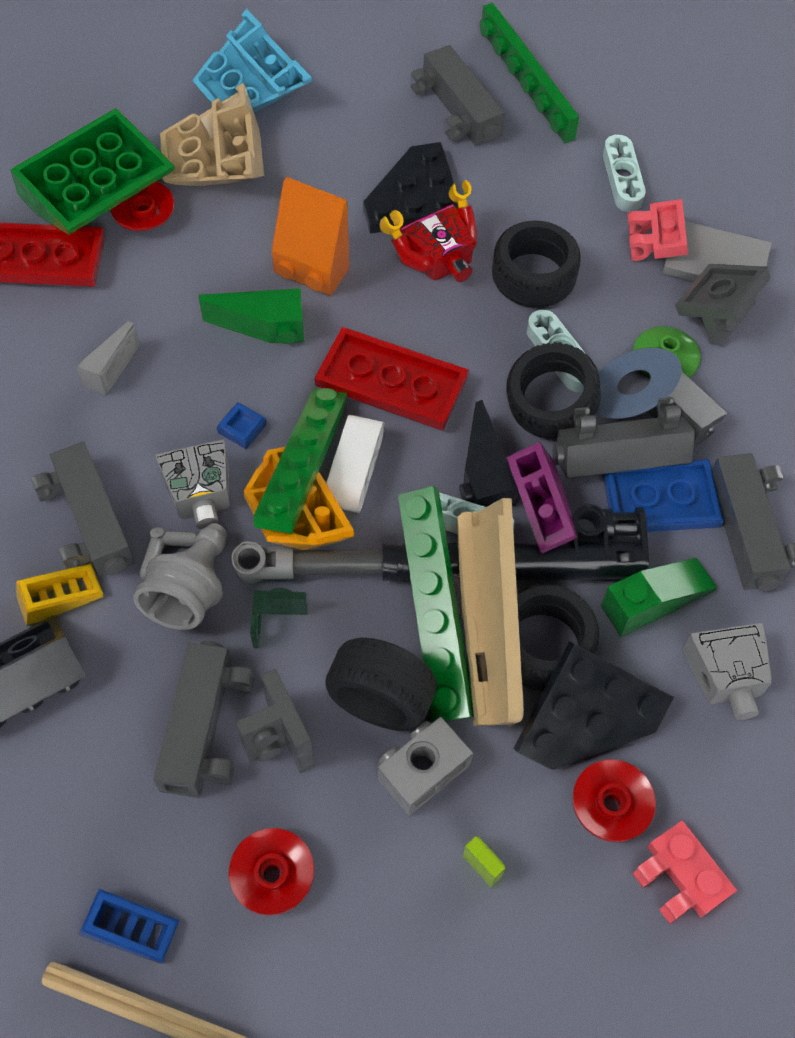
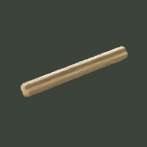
M50 962L42 977L41 983L50 989L174 1038H248L57 962Z

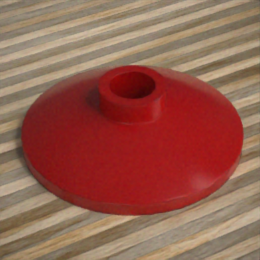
M154 182L112 208L110 212L116 223L126 229L134 231L151 230L161 226L171 217L175 207L174 197L165 185Z
M614 759L595 762L582 771L573 788V808L579 822L589 833L599 839L609 842L632 840L641 835L653 820L656 809L653 787L648 778L638 768L627 762ZM614 799L618 803V810L611 811L607 809L604 800Z
M266 828L256 831L242 840L232 854L228 870L230 887L240 904L254 913L266 916L286 913L298 906L311 889L314 879V862L311 852L305 842L290 831L280 828ZM271 868H276L281 872L279 879L274 882H269L265 879V873Z

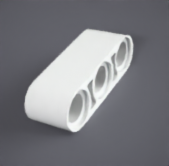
M348 415L326 482L342 510L360 513L381 447L384 422L354 415Z

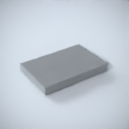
M685 221L688 255L666 257L662 274L694 282L708 264L767 266L772 242Z

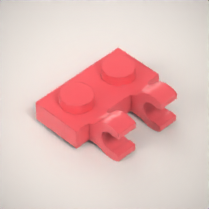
M682 199L651 203L650 211H632L627 213L631 259L633 261L643 260L652 252H654L655 259L688 255ZM652 229V234H646L648 230Z
M683 820L647 846L653 856L638 866L637 870L632 873L643 888L666 872L680 890L679 894L659 909L669 924L692 907L699 917L702 918L737 891Z

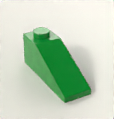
M301 288L199 295L204 322L271 344H290L305 341Z
M692 558L643 570L608 586L601 608L619 636L622 637L716 591L717 586L698 559Z

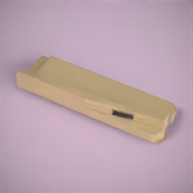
M502 498L478 512H462L457 517L461 612L468 655L474 726L507 725L511 727L521 722L524 711L512 499ZM476 655H478L479 681L477 673Z

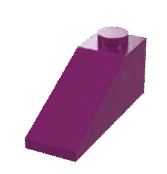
M538 442L508 456L509 466L540 551L544 553L576 539L577 535L565 488L554 459L543 445Z

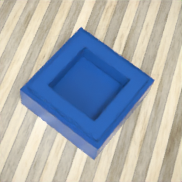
M237 402L217 425V431L220 435L247 449L267 426V421L265 417Z

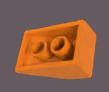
M286 177L283 181L272 245L274 273L279 274L284 279H291L306 285L314 291H321L332 296L350 269L348 201Z

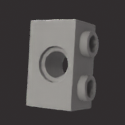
M439 717L432 724L428 721L421 724L411 734V741L401 749L398 746L391 748L379 760V782L408 816L471 765L473 752L442 717ZM417 757H426L431 760L433 766L427 770H418L411 762Z

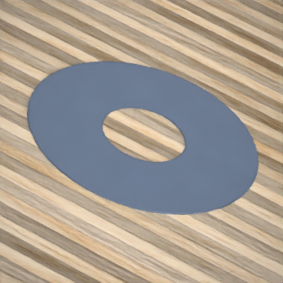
M643 348L623 354L608 363L599 372L601 400L597 414L614 419L628 418L656 407L658 399L668 397L679 383L682 368L678 357L665 349ZM644 370L650 374L651 380L642 391L632 395H624L618 391L619 381L628 373Z

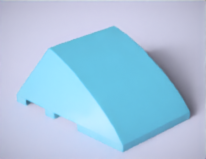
M247 8L241 15L243 20L236 30H230L226 35L228 40L221 50L213 52L192 80L211 104L217 98L222 102L237 93L235 87L244 83L254 112L283 99L296 89L313 82L312 77L296 60L292 61L266 33L263 25Z

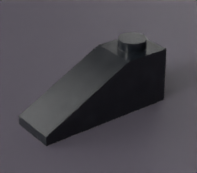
M483 400L476 401L463 484L459 485L461 498L484 507L502 498L512 499V507L516 505L518 488Z

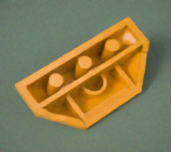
M285 447L267 450L263 457V462L255 470L244 489V497L253 515ZM320 472L317 474L292 534L261 529L267 542L300 550L319 548L354 537L353 527Z

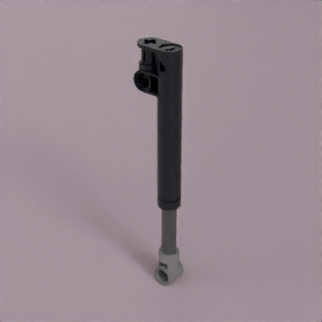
M585 504L577 508L572 516L577 535L576 539L544 553L540 551L537 543H514L516 580H623L635 573L649 569L647 523L643 507H635L634 512H613L612 509H601L594 504ZM583 519L589 520L594 525L595 531L583 530L578 521ZM246 541L237 545L231 556L236 575L241 581L249 584L258 583L261 580L294 579V575L382 574L383 581H397V579L411 581L405 543H402V545L382 543V550H294V548L287 546H261L256 542ZM447 543L453 580H460L458 543ZM254 556L259 558L260 562L254 569L248 570L241 567V562L246 557Z

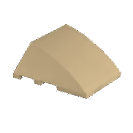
M244 83L235 87L237 93L221 102L219 98L212 101V108L198 116L192 113L160 133L161 153L175 167L174 171L162 177L165 183L185 186L230 184L264 176L260 130Z

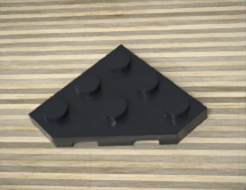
M441 142L411 146L363 201V210L370 234L382 232L379 225L381 219L385 216L389 223L394 226L390 218V213L394 210L402 214L404 222L401 227H404L452 204L455 208H459L458 203L452 201L449 197V190L454 184V180Z
M569 641L513 749L519 754L554 770L656 733L674 696Z

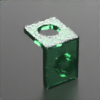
M273 588L270 591L254 590L250 628L253 648H259L262 614L308 615L306 592H292L286 588Z

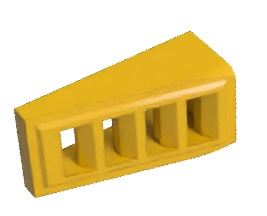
M92 563L16 581V597L26 626L42 622L53 615L55 617L103 598V591ZM83 578L87 590L80 591L76 580ZM68 584L71 594L65 595L62 586ZM53 590L55 598L49 599L47 592ZM38 596L39 602L33 603L32 597Z

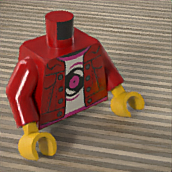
M467 180L462 182L464 195L457 193L455 183L450 187L449 197L452 201L458 203L459 208H455L452 204L404 227H401L404 222L403 216L397 210L390 213L394 226L389 223L386 216L381 219L380 229L383 233L392 235L393 239L391 242L404 266L425 273L432 280H438L448 274H451L457 282H463L470 277L473 270L469 264L472 262L473 250L477 246L476 221L472 205H468L466 199L472 191L470 182Z

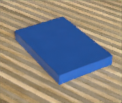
M709 459L692 460V463L602 474L608 509H612L613 512H634L635 507H643L646 514L647 532L721 528L724 522Z

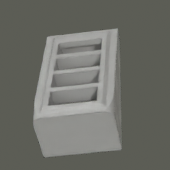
M127 321L77 366L76 369L83 386L104 395L109 393L140 346L134 323Z

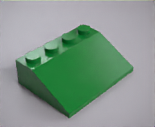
M114 108L13 167L10 171L18 196L31 210L42 219L70 235L175 170V167L117 108Z

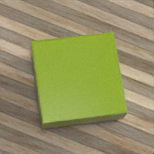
M475 836L465 845L463 857L492 888L502 878L505 865L480 837Z

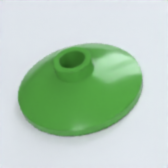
M659 326L650 328L638 336L633 346V351L643 348H661L672 352L678 357L682 372L689 378L696 372L701 359L699 347L694 339L682 330L673 327ZM640 370L645 376L651 379V376L647 371Z

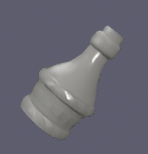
M216 523L209 524L206 528L201 529L198 534L195 532L164 531L160 527L153 528L150 531L151 539L140 570V577L144 582L139 584L134 592V603L142 614L164 627L176 630H190L202 622L205 612L210 607L218 604L223 596L221 582L214 570V560L225 548L227 531ZM166 546L191 547L184 552L162 554L163 548Z

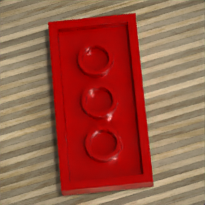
M0 222V282L95 287L105 240L103 227L83 226L69 235L54 225Z
M342 327L314 380L315 386L319 388H329L336 392L347 393L348 398L444 431L468 379L469 369Z

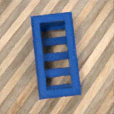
M98 889L79 935L162 964L180 920ZM105 907L114 910L104 930L98 928L97 925ZM123 912L130 916L122 935L119 936L113 932ZM138 918L146 920L138 942L129 940ZM154 924H158L163 927L155 947L152 949L147 947L146 944Z

